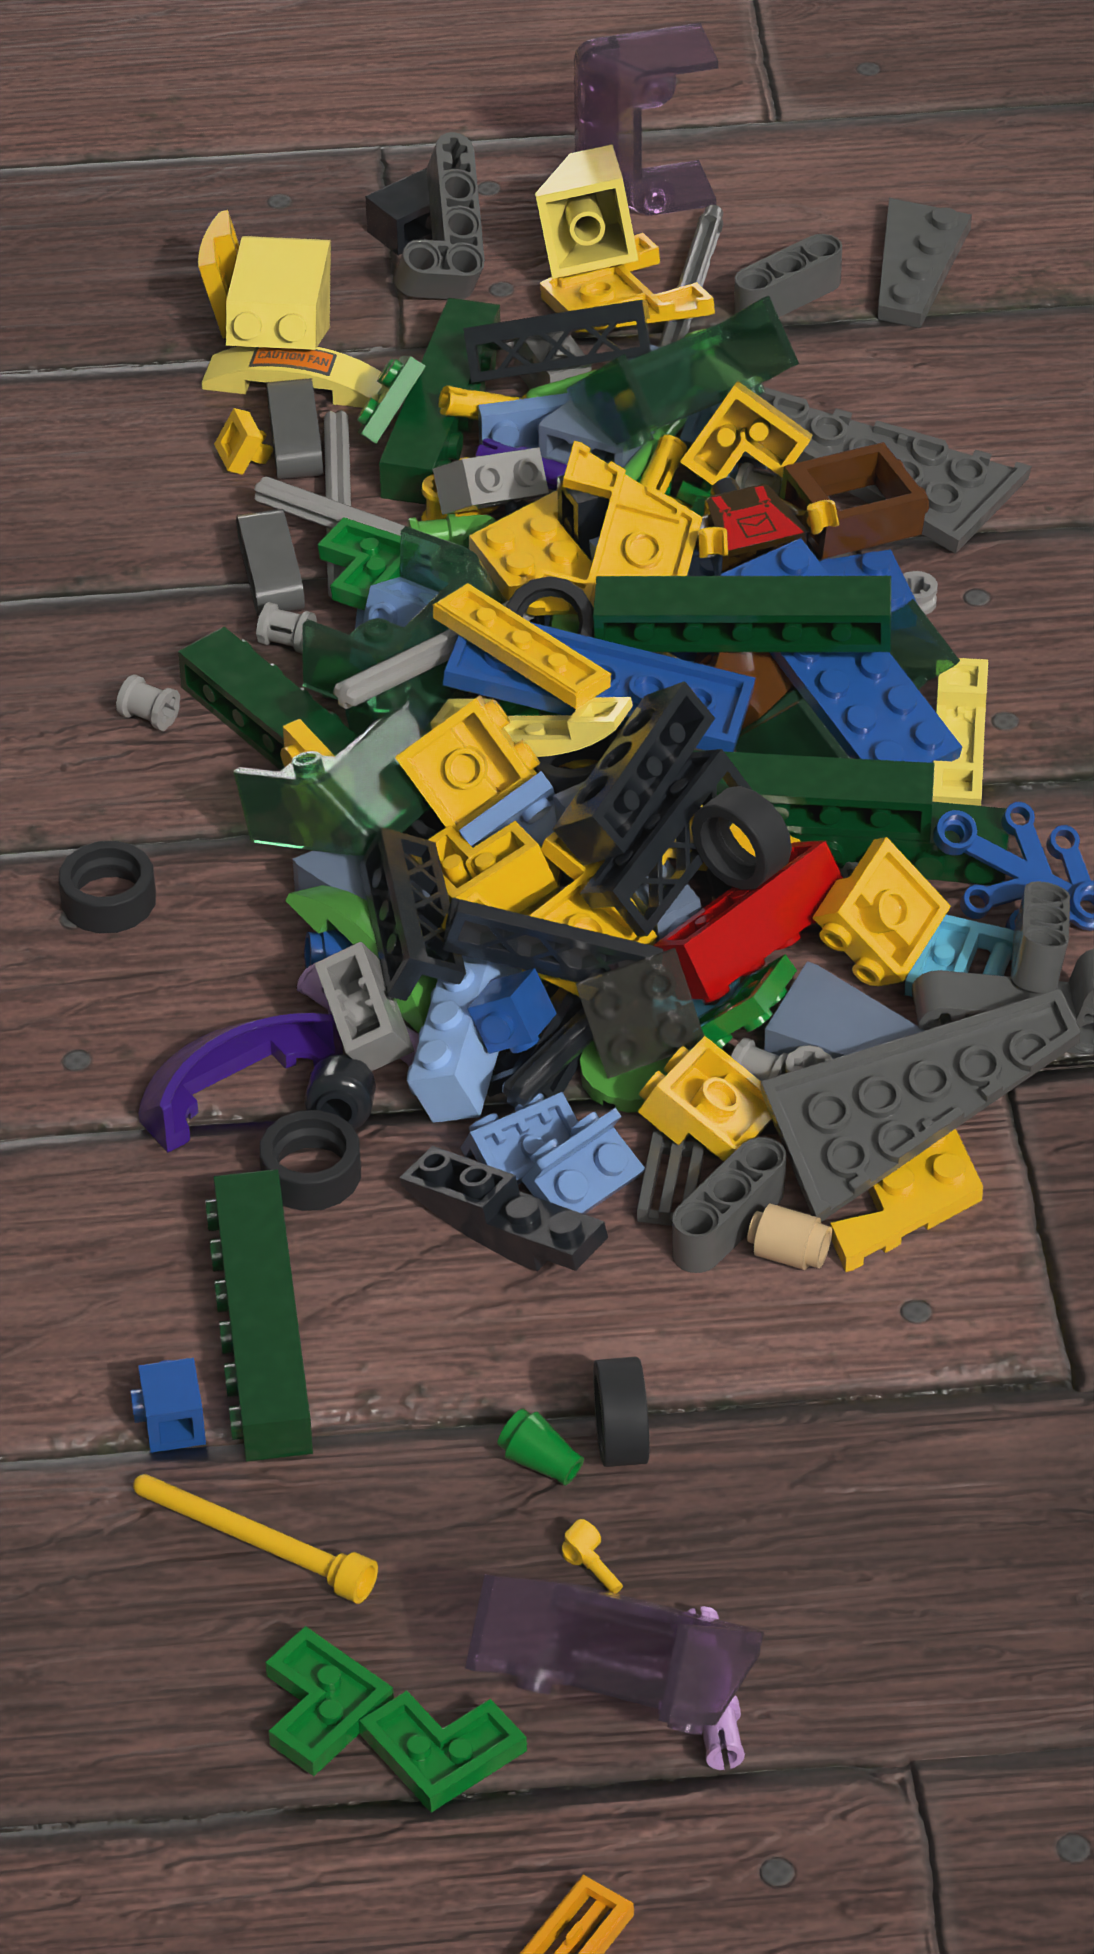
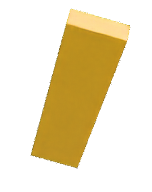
M469 583L433 604V618L574 709L584 705L611 686L610 672Z

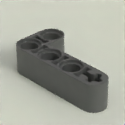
M449 132L441 135L437 140L427 166L433 240L420 239L408 243L403 250L394 274L396 287L400 292L411 297L465 299L473 293L484 268L485 257L474 148L471 141L464 135Z
M1091 949L1079 957L1069 982L1059 981L1056 989L1062 990L1081 1032L1079 1043L1067 1051L1070 1053H1094V949ZM943 970L924 973L916 978L912 984V996L918 1027L925 1031L1046 994L1024 990L1012 981V978L1008 976Z

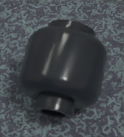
M332 1055L319 1061L310 1072L304 1099L306 1110H320L336 1114L350 1123L354 1130L361 1127L370 1116L376 1090L373 1072L366 1063L361 1060L352 1059L348 1055Z

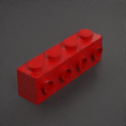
M826 841L793 842L791 844L792 851L788 864L758 888L740 890L732 887L653 945L663 949L661 964L678 999H701L703 1003L720 999L730 991L729 984L740 976H746L761 969L766 964L764 958L775 950L793 945L801 938L800 931L810 924L817 923L812 917L836 880L843 879Z

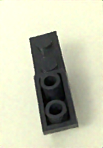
M431 1146L400 1177L402 1187L443 1221L497 1254L537 1272L547 1261L577 1271L608 1239L604 1221L520 1192L514 1174L435 1146Z

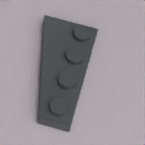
M889 198L878 320L921 328L971 230L972 214L957 212L951 208H937Z

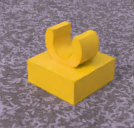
M233 408L214 443L227 471L242 475L250 461L266 464L274 450L273 446L262 444L267 435L264 431L257 428L250 412Z

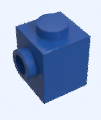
M535 968L491 980L467 1008L489 1054L509 1048L512 1053H519L531 1048L539 1042L540 1038L538 1035L557 1014Z
M194 1357L139 1365L141 1388L130 1390L134 1422H146L150 1453L206 1445L203 1408Z

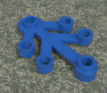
M1024 802L1010 804L1001 818L1003 829L1008 834L1015 836L1023 859L978 836L976 823L969 814L959 810H952L941 816L933 830V840L942 852L948 855L966 853L1014 878L987 887L979 884L970 886L960 900L961 910L967 917L981 919L988 914L992 907L1021 900L1026 884L1041 881L1058 885L1069 893V922L1083 930H1094V913H1088L1080 906L1081 901H1089L1094 905V881L1090 879L1078 848L1080 837L1074 828L1068 825H1060L1051 832L1046 841V848L1049 854L1056 859L1062 860L1069 881L1067 882L1052 874L1033 824L1035 821L1034 811L1028 804ZM1010 814H1021L1025 818L1026 824H1015ZM945 832H956L960 837V842L953 843L945 837ZM1063 836L1067 838L1071 848H1061L1056 843L1055 837ZM976 895L981 897L985 907H974L970 903L969 896ZM1019 909L1010 915L1006 921L1005 928L1014 931Z

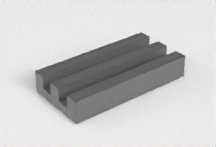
M653 1131L637 1208V1222L672 1226L674 1212H671L682 1156L691 1157L683 1201L699 1187L706 1147L697 1139L694 1140V1143L685 1142L684 1140L680 1145H677L673 1140L664 1139L663 1132ZM662 1154L670 1155L659 1211L651 1210Z

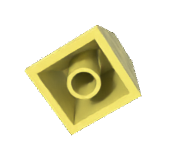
M613 145L570 153L535 193L552 279L639 261L623 177Z
M242 236L226 300V346L316 350L330 328L331 240Z

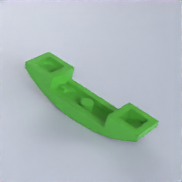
M326 885L289 893L285 901L318 934L338 929L353 945L362 942L379 958L367 900L349 891ZM421 975L407 1001L396 999L402 1017L418 1033L425 1024L431 1004V992L436 987L438 981L437 978Z

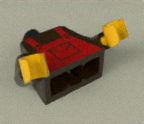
M733 478L720 479L712 486L711 496L705 500L704 515L701 516L703 518L693 555L698 558H710L715 576H720L724 572L800 538L806 544L808 533L815 535L821 533L823 527L839 526L835 502L833 500L817 501L808 505L807 510H802L780 498L768 485L760 484L740 489Z

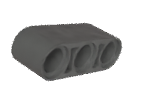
M815 234L741 269L735 276V319L744 325L761 326L837 289L841 284L842 242L833 235Z
M312 378L266 382L277 479L323 476L321 441Z
M276 509L236 515L240 550L257 616L260 615L267 602L278 604L280 610L288 612L304 610L303 584L284 510Z
M1036 881L1026 884L1013 934L1011 978L1017 986L1027 991L1049 993L1055 991L1058 986L1069 943L1070 895L1064 888L1058 885Z
M765 1137L749 1139L676 1208L672 1220V1258L679 1268L690 1273H702L711 1270L748 1235L749 1226L756 1211L764 1212L768 1204L778 1205L785 1195L786 1151L779 1142Z

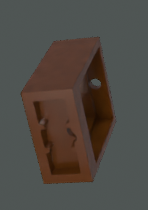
M884 442L784 466L780 498L802 510H807V506L814 502L830 500L828 498L830 495L871 485H876L886 498V500L841 511L836 508L839 526L823 527V531L815 535L808 533L807 540L822 559L922 535L925 514L929 510V500L923 487L918 486L906 471L903 462L894 456Z

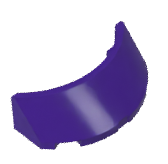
M297 1013L268 1017L213 1031L185 1045L162 1064L147 1085L138 1112L139 1122L167 1153L190 1141V1130L186 1121L187 1117L192 1119L198 1114V1104L193 1094L270 1055H273L287 1069L296 1066V1058L311 1059L315 1067L319 1061L328 1056L343 1054V1043L333 1015Z

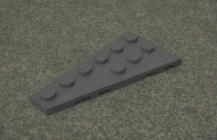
M752 384L748 388L813 435L811 441L796 460L797 463L884 442L894 456L903 462L906 471L918 486L923 487L927 493L929 510L925 514L922 535L955 554L1029 479L1032 466L1016 462L1013 468L990 461L992 454L975 449L973 455L949 449L946 440L876 420L874 426L851 420V412L836 408L834 413L830 414L809 407L806 399L756 384ZM876 485L848 491L867 503L886 500Z
M1055 990L761 1081V1094L811 1215L819 1217L821 1222L1077 1045L1081 1032L1062 990Z

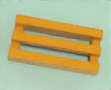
M582 1875L520 1954H544L590 1896L596 1899V1901L582 1919L569 1931L566 1939L554 1954H574L608 1910L612 1908L611 1913L578 1953L604 1954L634 1916V1903L589 1877Z

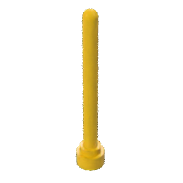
M147 1474L139 1475L134 1480L133 1489L137 1495L326 1577L328 1585L334 1587L335 1594L342 1598L360 1604L368 1597L374 1587L378 1575V1564L375 1560L356 1552H351L348 1555L340 1553L336 1557Z

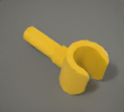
M584 1519L575 1521L565 1532V1541L562 1544L564 1559L573 1565H581L583 1563L612 1595L617 1594L623 1588L622 1583L594 1552L601 1543V1536L598 1530Z

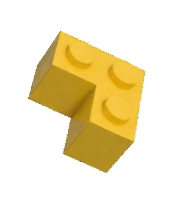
M737 381L680 462L708 483L714 485L720 479L728 476L746 451L780 477H783L784 466L795 463L811 441L813 435Z
M513 821L475 847H472L451 825L428 839L429 841L436 842L450 903L452 898L466 900L473 893L478 892L495 908L520 913L558 888L539 844L516 821ZM410 854L411 858L418 865L423 864L421 857Z

